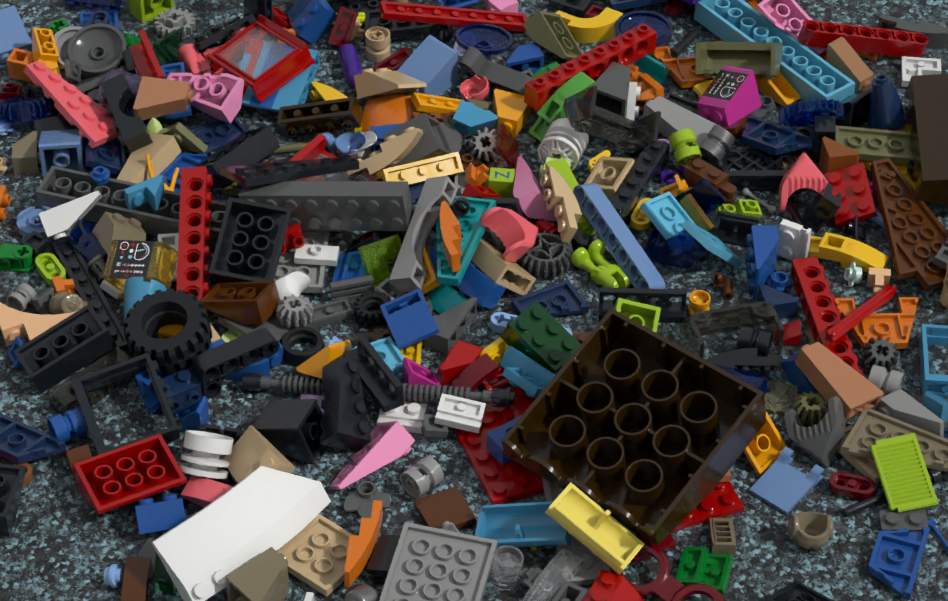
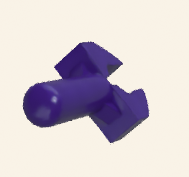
M680 166L673 172L667 169L661 171L660 184L665 180H668L666 186L676 182L674 175L678 174L679 177L683 175L684 166Z

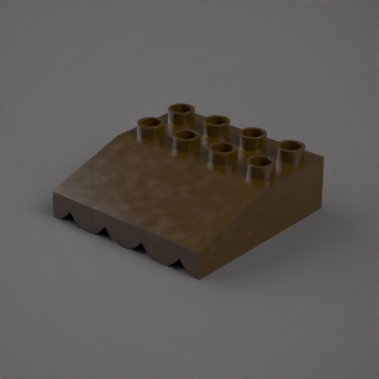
M611 308L501 441L504 454L563 490L571 482L605 511L608 509L611 512L610 515L620 524L658 546L714 490L766 423L765 396L763 391Z

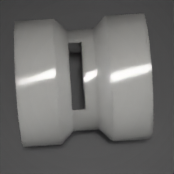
M21 283L16 288V292H12L7 296L6 301L10 308L23 312L28 304L33 302L32 299L37 294L29 284Z

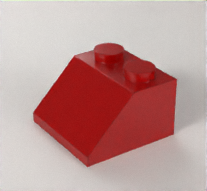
M601 569L583 601L645 600L623 576Z

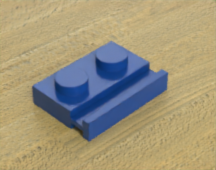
M369 251L348 252L347 255L339 253L332 282L366 276L370 260Z

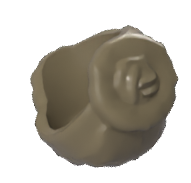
M59 292L51 297L49 310L52 315L72 313L87 306L88 303L83 301L77 294Z
M819 512L792 513L788 518V535L790 539H794L803 549L817 550L822 548L828 540L833 538L834 524L832 516Z

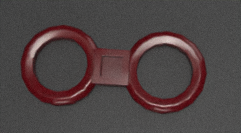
M644 543V546L637 553L648 554L654 557L660 565L659 574L652 582L644 585H636L629 582L640 596L653 593L661 601H683L690 595L704 594L713 601H725L720 592L710 585L692 583L685 586L669 574L670 564L667 556L660 548Z

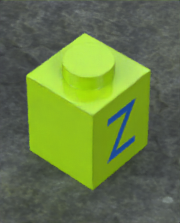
M491 167L490 176L485 181V186L502 197L512 198L515 169Z

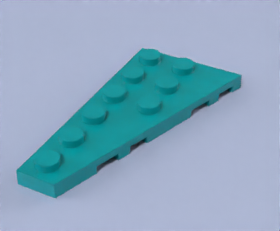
M455 195L454 201H455L457 198H459V197H464V196H456V195ZM464 197L470 203L468 213L463 216L454 213L460 223L462 241H460L462 255L459 256L461 270L452 272L446 260L442 245L440 218L436 221L437 279L439 284L460 285L487 228L482 225L480 218L489 209L496 207V200Z

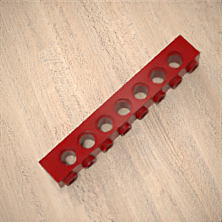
M643 23L526 82L524 102L538 112L565 82L582 71L596 81L612 62L627 66L653 53L656 50L657 32Z
M206 166L181 168L176 291L178 289L186 291L187 295L191 293L198 300H201L210 291L209 282H206V279L209 277L210 265L207 264V258H211L210 246H208V240H211L210 227L208 228V223L212 222V213L209 210V205H212V193L209 192V187H213L212 174H208Z
M817 257L792 259L790 276L815 343L820 342L864 376L863 371L858 368V358L852 352L851 339L847 338V333L835 342L825 340V332L841 320V313L839 309H836L835 296L830 293L829 280L824 277L823 265L819 264Z

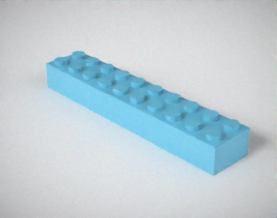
M700 0L695 4L694 19L725 42H783L780 72L802 97L801 100L821 115L826 116L830 114L831 108L834 105L839 104L848 96L854 94L856 84L854 81L809 48L802 45L794 37L771 23L765 16L743 0Z

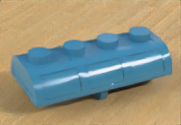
M554 501L483 505L479 512L475 536L498 540L497 548L570 545L572 535L545 514V511Z

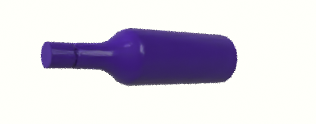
M344 44L338 49L337 55L347 84L354 87L356 92L354 75L361 74L363 69L355 46Z

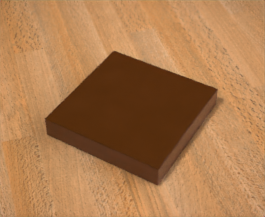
M457 486L414 500L415 509L428 527L442 529V524L449 521L454 523L457 529H461L476 523V517Z

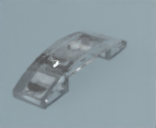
M563 548L543 569L522 601H552L565 581L571 580L584 563V559Z

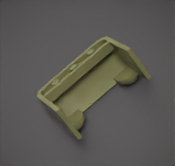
M696 42L695 74H705V78H715L722 67L727 65L753 70L754 74L763 75V79H775V75L780 73L783 42Z

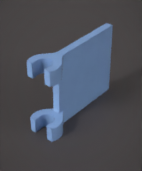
M788 447L781 451L777 460L749 489L751 494L786 515L814 485H818L824 478L821 475L824 472V468L817 464L811 469L809 475L792 467L790 464L793 462V458L790 456L794 451Z

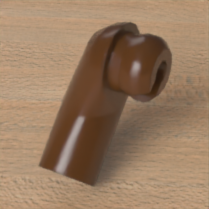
M720 272L714 273L712 275L713 284L722 290L724 300H731L733 298L732 280Z

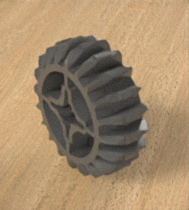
M544 230L543 233H537L534 246L517 261L519 266L531 275H536L537 279L539 277H544L545 280L547 277L554 279L556 275L562 276L563 272H568L569 267L572 265L571 256L574 252L571 243L562 242L560 234L555 235L553 231L546 233Z

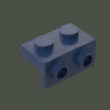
M190 367L163 378L167 387V391L164 392L166 398L171 397L175 410H172V412L203 397L202 383ZM150 383V391L158 401L153 385Z

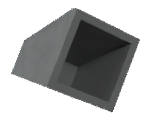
M612 62L595 81L597 83L590 91L589 110L601 116V123L624 131L626 129L631 68Z
M422 113L382 135L383 139L391 135H396L397 137L403 134V130L413 126L422 129L424 133L412 151L395 166L452 153L439 121L426 113Z

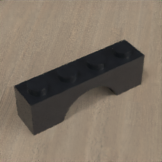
M123 73L102 82L103 91L100 93L104 102L109 103V106L106 108L111 118H115L112 123L116 131L121 133L118 138L122 146H127L130 152H134L153 143L142 118L125 115L127 107L135 98Z

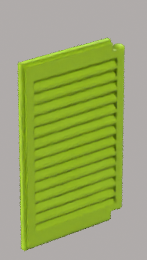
M915 433L876 440L875 445H870V450L891 511L897 509V512L901 513L939 504Z

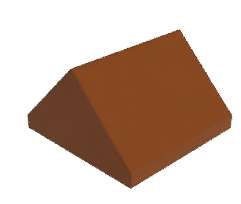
M824 136L822 138L818 169L824 175L858 164L860 152Z

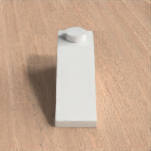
M95 191L39 213L47 237L50 239L54 238V241L65 238L66 233L70 232L102 198L101 193Z

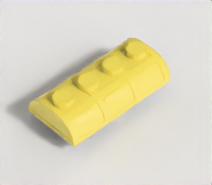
M571 482L545 511L546 515L550 516L568 531L570 535L574 536L594 555L610 566L618 575L622 573L644 546L640 539L610 515L611 512L608 509L606 511Z

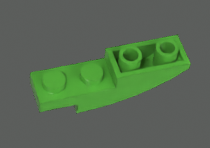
M582 71L573 76L537 112L540 117L528 132L542 142L551 123L557 119L565 118L568 113L573 115L597 82Z

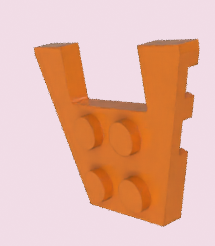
M669 46L656 47V50L651 53L654 59L668 67L667 73L681 88H692L699 83L714 79L705 78V74H695L696 56L672 58Z
M899 297L898 308L900 313H872L850 329L851 333L861 347L868 343L871 337L876 339L881 335L883 340L890 337V344L897 343L895 349H907L917 309L918 297ZM835 298L836 309L840 310L842 319L856 309L854 298Z

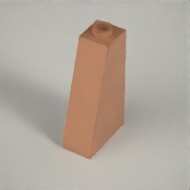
M820 342L811 345L806 344L800 348L795 364L827 403H829V398L832 396L840 398L843 404L845 421L860 415L865 407L870 409L877 407L884 395L883 391Z

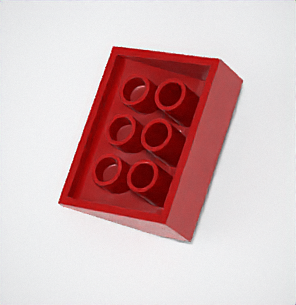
M161 433L73 464L76 484L84 499L98 514L187 483L185 475Z

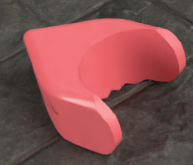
M802 153L781 180L778 202L780 213L785 212L788 198L794 191L810 188L819 194L828 184L825 176L806 153Z
M493 207L480 218L482 225L489 227L492 232H495L496 236L500 237V241L503 242V246H506V251L502 255L505 261L516 262L535 244L538 227L511 209Z

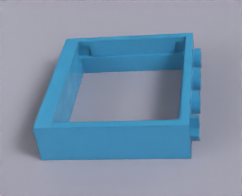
M921 324L919 352L922 396H924L926 391H929L941 397H948V375L929 374L928 345L948 346V326Z

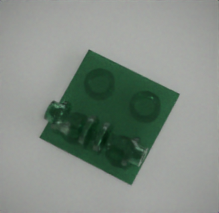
M184 27L172 30L165 38H159L153 43V51L160 66L164 65L167 61L174 63L178 60L179 41Z

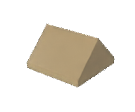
M602 156L584 184H598L610 201L635 161L631 158Z

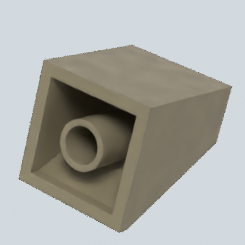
M270 547L227 575L228 601H284L289 593L287 558Z

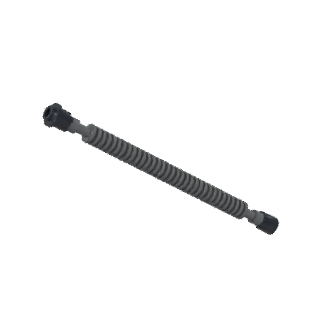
M258 373L243 374L242 388L245 391L282 388L283 393L288 391V393L294 392V394H304L305 392V394L321 395L322 393L324 395L321 378L306 377L305 379L304 376H289L288 378V375H284L283 379H272L271 376H263V374ZM403 383L404 401L407 400L408 396V401L414 399V401L418 402L419 399L420 402H424L425 398V402H429L431 398L432 403H435L436 400L439 403L443 393L474 401H482L483 403L491 404L493 407H506V410H510L511 405H515L516 394L512 392L511 387H507V389L493 388V391L471 392V387H467L465 391L463 386H461V389L459 386H455V389L453 386H449L448 390V386L444 385L442 390V385H438V387L432 385L431 387L430 384H427L425 388V384H421L419 388V384L416 383L415 385L409 383V386L408 383ZM362 385L364 398L368 396V398L372 399V396Z

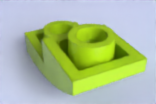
M738 199L736 205L716 203L714 208L716 217L718 211L758 218L762 216L758 201L751 199Z

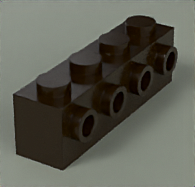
M355 97L284 106L279 108L277 124L286 137L313 135L315 133L345 129L350 130L361 127L363 110Z

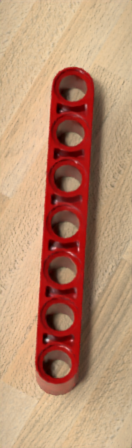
M806 20L797 37V40L802 45L818 48H827L829 43L843 37L855 52L921 58L929 42L924 34L917 32Z

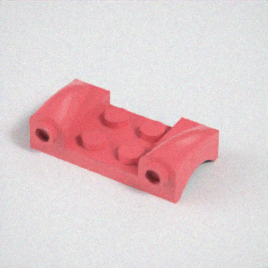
M242 27L240 30L233 32L231 38L239 34L247 27ZM189 43L182 45L178 50V61L184 62V67L188 73L193 75H204V73H210L211 75L231 74L224 68H220L216 72L212 71L206 56L208 53L211 55L222 45L199 52L194 44ZM243 52L230 62L238 66L239 61L243 59Z

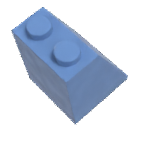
M15 5L0 9V63H7L6 60L14 48L32 51V41Z
M427 36L397 70L423 81L427 85L425 88L407 93L412 95L413 92L438 96L457 84L458 52L435 37Z
M79 129L41 131L39 154L43 178H45L52 165L84 172L83 137L78 133Z

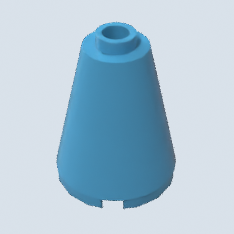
M130 277L126 279L124 284V320L127 318L126 315L130 308L133 309V305L138 300H143V296L147 294L152 295L157 290H161V292L166 291L167 288L162 283L153 279L150 282L143 281L144 277Z

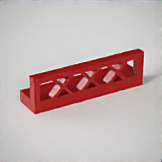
M140 30L141 43L128 47L140 80L142 76L165 79L145 30Z

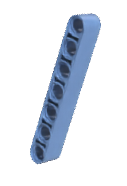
M590 183L575 186L573 193L580 209L623 272L628 276L633 287L665 289L664 279L599 185Z

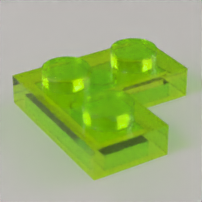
M399 234L358 247L366 275H372L374 279V288L391 276L386 261L396 258L402 246Z

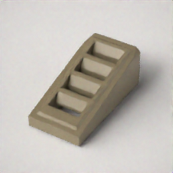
M709 518L711 554H732L735 557L736 538L733 518Z

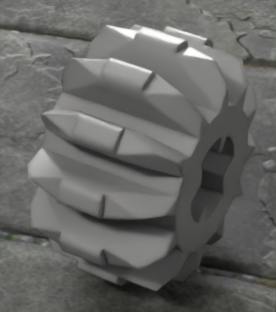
M487 127L484 128L483 133L477 130L478 136H471L473 142L469 144L470 148L473 149L472 155L477 156V159L480 161L485 158V161L489 162L490 157L496 160V153L502 154L503 152L500 149L504 146V142L500 141L502 139L501 134H496L495 129L489 132ZM490 142L491 145L489 147L486 145V148H484L483 144Z
M292 294L291 297L284 296L283 300L278 302L276 317L281 326L286 325L288 329L291 327H306V324L311 323L313 307L309 302V298L303 299L302 295L295 297Z

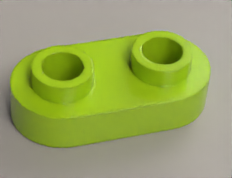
M42 253L36 257V269L48 285L53 286L52 277L61 276L62 280L67 279L65 268L54 254Z

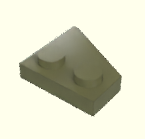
M180 122L166 127L158 133L174 136L181 151L205 153L208 148L205 143Z

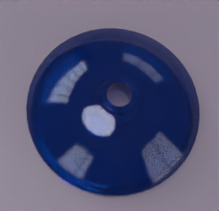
M632 11L622 15L615 23L616 36L645 23L657 32L656 47L667 42L671 38L673 31L670 20L653 11Z
M473 23L457 29L455 41L465 51L471 46L478 49L485 57H490L509 50L513 45V36L504 28L496 25Z

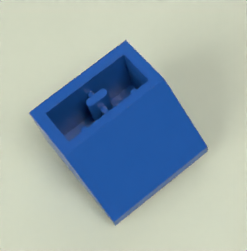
M420 288L380 305L399 350L440 332Z
M175 493L161 495V500L153 501L152 497H146L138 500L137 504H133L139 534L169 530L186 520L183 499L180 496L177 497Z

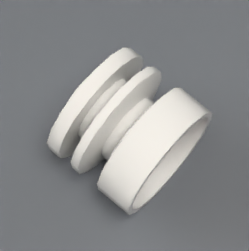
M560 118L553 121L538 147L540 161L545 165L547 157L558 159L564 157L566 160H571V171L574 170L589 143L586 129L580 123L568 118Z
M186 430L183 446L193 450L192 454H182L181 459L191 463H181L179 467L182 472L191 476L211 480L227 478L228 472L218 467H229V462L221 459L220 455L231 454L234 439L211 432Z

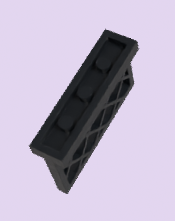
M759 149L725 150V155L722 158L723 172L729 175L728 182L736 186L737 191H742L744 188H748L749 191H779L783 176L795 162L789 157L800 156L804 153V149L779 155H770ZM727 156H735L738 159L732 161ZM750 156H756L758 159H756L755 161H753V160L749 159L748 157H750ZM776 156L778 159L773 161L769 157ZM763 161L769 164L765 168L759 165ZM784 161L789 165L785 168L780 163ZM741 162H745L746 164H748V166L743 168L738 164H740ZM806 188L798 189L796 191H806Z

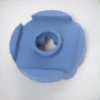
M35 206L22 210L18 214L16 222L19 234L27 237L32 231H35L47 237L39 213L51 208L42 206V209H35Z

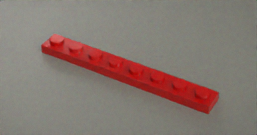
M380 1L379 4L382 19L526 32L523 24L527 21L525 14L391 1Z

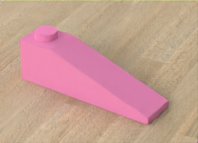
M763 0L756 6L771 23L797 39L803 23L806 20H812L795 0ZM807 46L819 55L827 50V48Z
M170 73L166 78L190 82L191 91H194L193 102L190 105L216 119L231 124L241 109L244 80L228 73H221V75H211L210 73H204V75Z
M520 155L517 158L513 188L514 197L519 198L521 209L528 218L557 221L554 211L547 210L546 202L543 199V190L532 170Z
M398 421L378 423L370 432L371 442L362 446L363 448L358 452L353 453L350 457L353 462L342 468L329 487L331 490L343 489L399 457H404L412 449L410 446L415 442V439Z

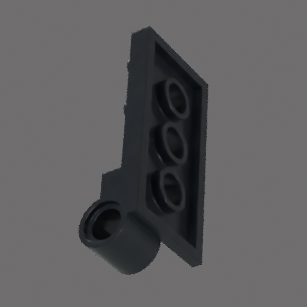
M441 2L423 4V5L442 6V5H441ZM379 9L366 11L364 35L369 28L382 26L390 31V37L392 38L423 34L424 40L427 36L431 35L444 44L452 39V25L382 19Z

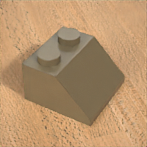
M105 211L92 230L108 256L113 258L115 257L119 240L146 241V233L141 227L142 224L135 218H125L119 213L113 214Z

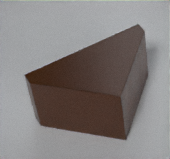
M88 444L62 451L63 458L75 484L73 464L92 457Z

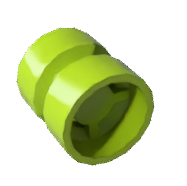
M682 129L668 137L671 149L675 151L674 157L678 166H685L696 157L702 158L700 148L695 144L696 137L693 129Z

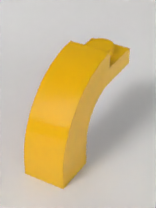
M608 7L592 18H578L559 10L555 13L560 14L577 43H597L608 40L619 33L623 26V13Z

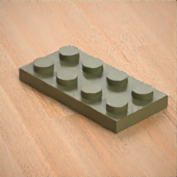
M836 126L835 141L860 152L859 160L876 161L890 158L893 163L905 165L913 160L915 153L910 148L911 132Z

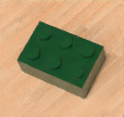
M538 301L511 321L500 336L509 346L514 347L555 375L581 345Z

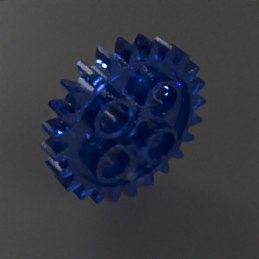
M833 99L800 101L781 108L778 111V118L780 124H784V126L789 125V127L795 126L796 128L802 126L814 127L815 116H835L836 121V119H841L844 116V107L842 102L834 101Z

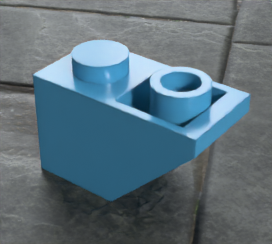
M461 100L451 125L458 129L459 133L470 136L476 134L477 130L483 132L485 127L488 130L493 129L498 116L490 110H484L475 106L472 102Z

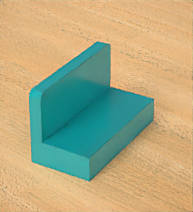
M649 55L635 61L633 65L639 67V72H642V74L647 73L661 86H666L668 72L666 65Z
M440 284V286L432 291L427 292L433 309L440 314L468 300L467 297L461 295L454 287L446 284Z

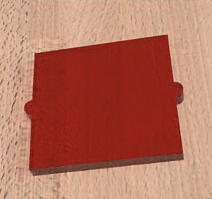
M502 122L499 123L498 133L496 134V149L508 166L516 170L519 145Z

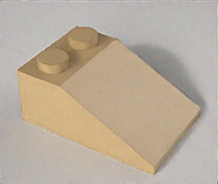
M373 68L363 69L361 74L354 75L357 99H368L391 93H405L427 87L423 81L398 71H388L387 68H379L375 72H373Z
M252 425L247 428L232 447L231 454L223 458V460L229 462V467L227 468L238 483L259 466L290 474L296 468Z

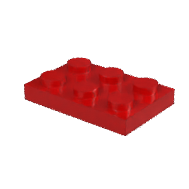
M863 162L824 174L828 183L833 186L832 195L836 197L839 193L842 194L841 207L834 214L837 228L845 226L855 215H858V222L878 216Z

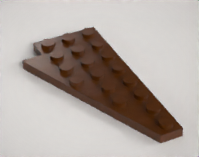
M890 158L873 161L870 169L897 279L901 280L915 276L926 291L943 287L946 270L932 262L942 245L948 247V232L924 201L915 199L916 191Z

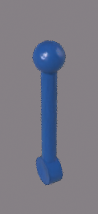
M929 519L928 527L937 535L947 549L946 553L948 555L947 541L937 529L936 521Z

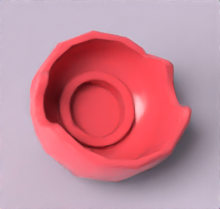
M474 75L471 79H466L460 84L459 93L466 102H469L470 99L483 101L489 94V82L485 76L481 79Z

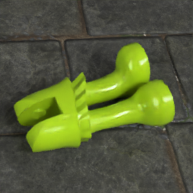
M601 239L593 241L588 251L580 247L572 254L571 263L590 273L591 279L596 284L604 288H627L630 286V280L622 268L616 264L609 263L603 256L605 244Z

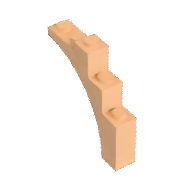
M0 302V330L6 345L10 346L15 337H24L25 340L30 341L75 312L56 315L33 314L10 308Z

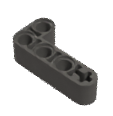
M471 46L467 48L458 63L470 79L474 75L481 79L485 76L489 82V87L520 95H525V83L533 79L527 74L487 60L478 49Z

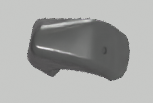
M837 396L829 398L828 412L825 414L824 419L812 427H803L797 412L792 408L785 411V422L791 440L825 468L829 467L843 440L846 428L843 404L840 398Z

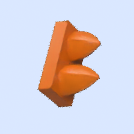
M647 73L639 75L637 86H641L640 98H636V101L647 102L658 96L664 98L663 86Z

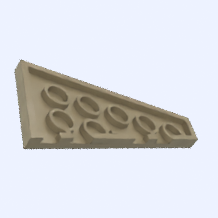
M865 407L840 450L841 454L873 459L870 445H875L876 440L915 433L926 467L948 472V439L868 407Z

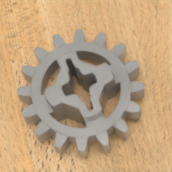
M171 8L170 11L164 10V14L158 13V17L154 18V29L157 35H161L162 38L168 37L169 40L172 38L179 40L180 37H183L185 39L186 34L192 35V31L196 30V19L193 13H188V10L181 11V8L178 10Z

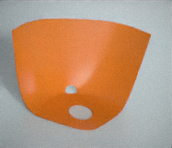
M391 93L369 99L363 112L362 132L370 130L371 126L400 124L411 120L412 112H419L410 99L412 95Z

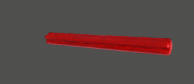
M887 285L825 332V340L835 342L897 294L895 291L897 290L896 286Z

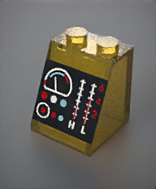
M112 240L103 279L123 293L125 281L130 277H144L143 281L150 282L153 279L162 283L167 289H170L178 252L165 242Z

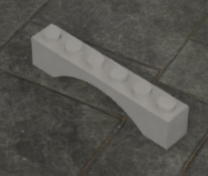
M448 176L426 178L389 281L400 293L412 292L423 287L427 276L423 263V249L432 227L440 218L441 201H446L449 207L452 206L458 190Z

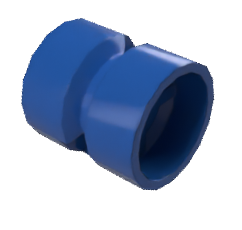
M78 407L65 411L64 416L57 414L47 418V425L51 436L64 442L70 441V437L76 439L88 434L86 421Z

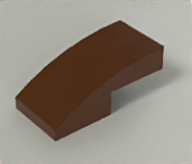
M127 556L121 601L147 600L148 580L152 564L151 558Z

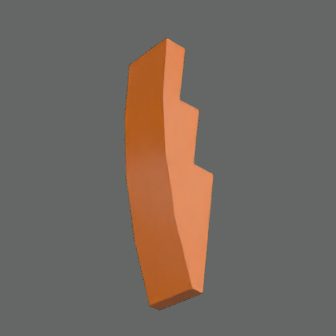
M441 201L439 216L442 245L452 272L461 270L459 257L462 255L460 241H462L461 227L447 202Z
M373 500L371 518L361 517L359 535H349L344 571L345 588L351 587L363 571L374 550L383 518V501Z

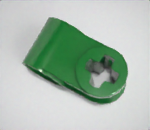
M0 244V271L32 272L36 268L35 261L32 259V248L28 245Z

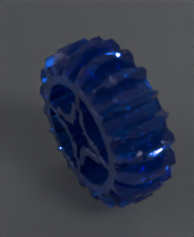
M27 95L0 101V121L16 123L46 118L52 113L50 98L47 99L45 95Z

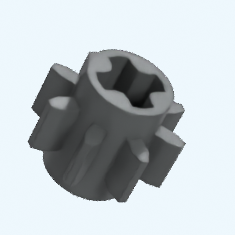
M525 567L518 574L520 577L517 580L518 588L524 595L533 597L537 594L540 596L546 590L547 577L540 568L531 567L528 570Z

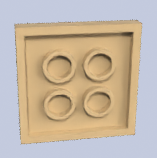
M318 514L303 530L277 552L282 553L287 558V568L290 574L327 597L345 580L344 571L349 535L353 534Z

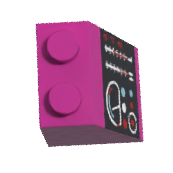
M727 65L722 67L697 102L699 116L715 124L730 126L762 106L754 71Z

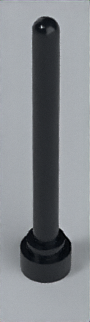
M927 468L932 485L941 483L942 475L940 470ZM884 491L842 510L843 516H851L886 501Z

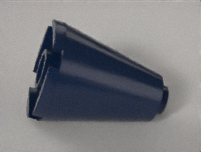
M881 74L876 76L871 83L868 127L869 129L897 131L906 126L907 114L892 78Z

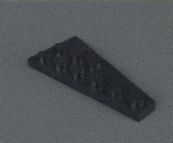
M340 155L339 158L299 161L274 160L272 163L260 162L255 164L219 166V175L245 187L356 170L359 169V161L351 158L350 155Z

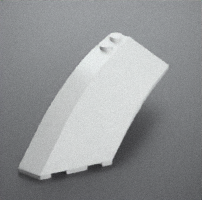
M259 466L245 479L211 504L151 543L183 601H205L227 587V575L270 547L276 551L303 530L331 500L320 481Z

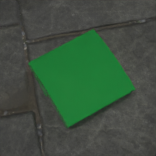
M684 547L675 579L685 586L692 583L710 585L716 588L722 596H725L734 562L732 554H709L707 547Z

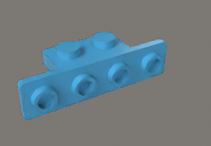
M512 346L507 347L500 362V366L505 368L502 375L509 379L511 385L525 390L524 393L531 398H537L555 376V374Z

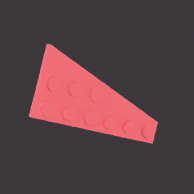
M39 61L25 66L23 72L36 86L42 87L45 90L44 95L47 99L52 98L54 100L56 109L71 125L79 128L78 133L81 137H87L89 140L88 145L91 148L102 145L121 135L120 131H116L112 123L115 118H111L108 110L94 102L90 96L80 92L76 86L69 84L61 75L54 73L44 63Z

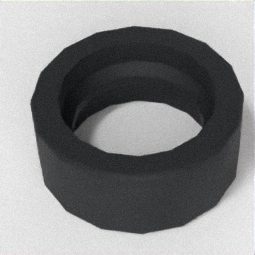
M297 327L286 332L282 337L284 360L290 365L298 367L324 348L321 333L310 327ZM301 342L310 343L315 346L308 351H296L291 348V346Z

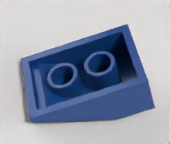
M297 0L288 11L292 28L298 36L313 45L335 21L337 16L326 0Z

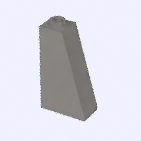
M661 96L647 101L644 105L642 118L654 126L667 139L671 134L679 130L693 129L696 137L695 144L699 146L703 140L708 138L707 135L712 127L717 125Z

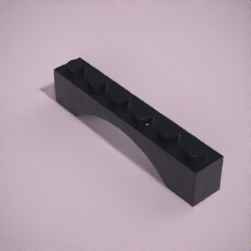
M651 138L610 200L626 226L629 225L631 214L647 184L654 176L661 174V171L667 166L669 162V143Z

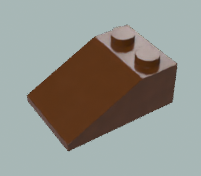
M275 281L218 282L200 301L203 303L204 308L243 325L252 324L253 326H260L277 309L280 298Z

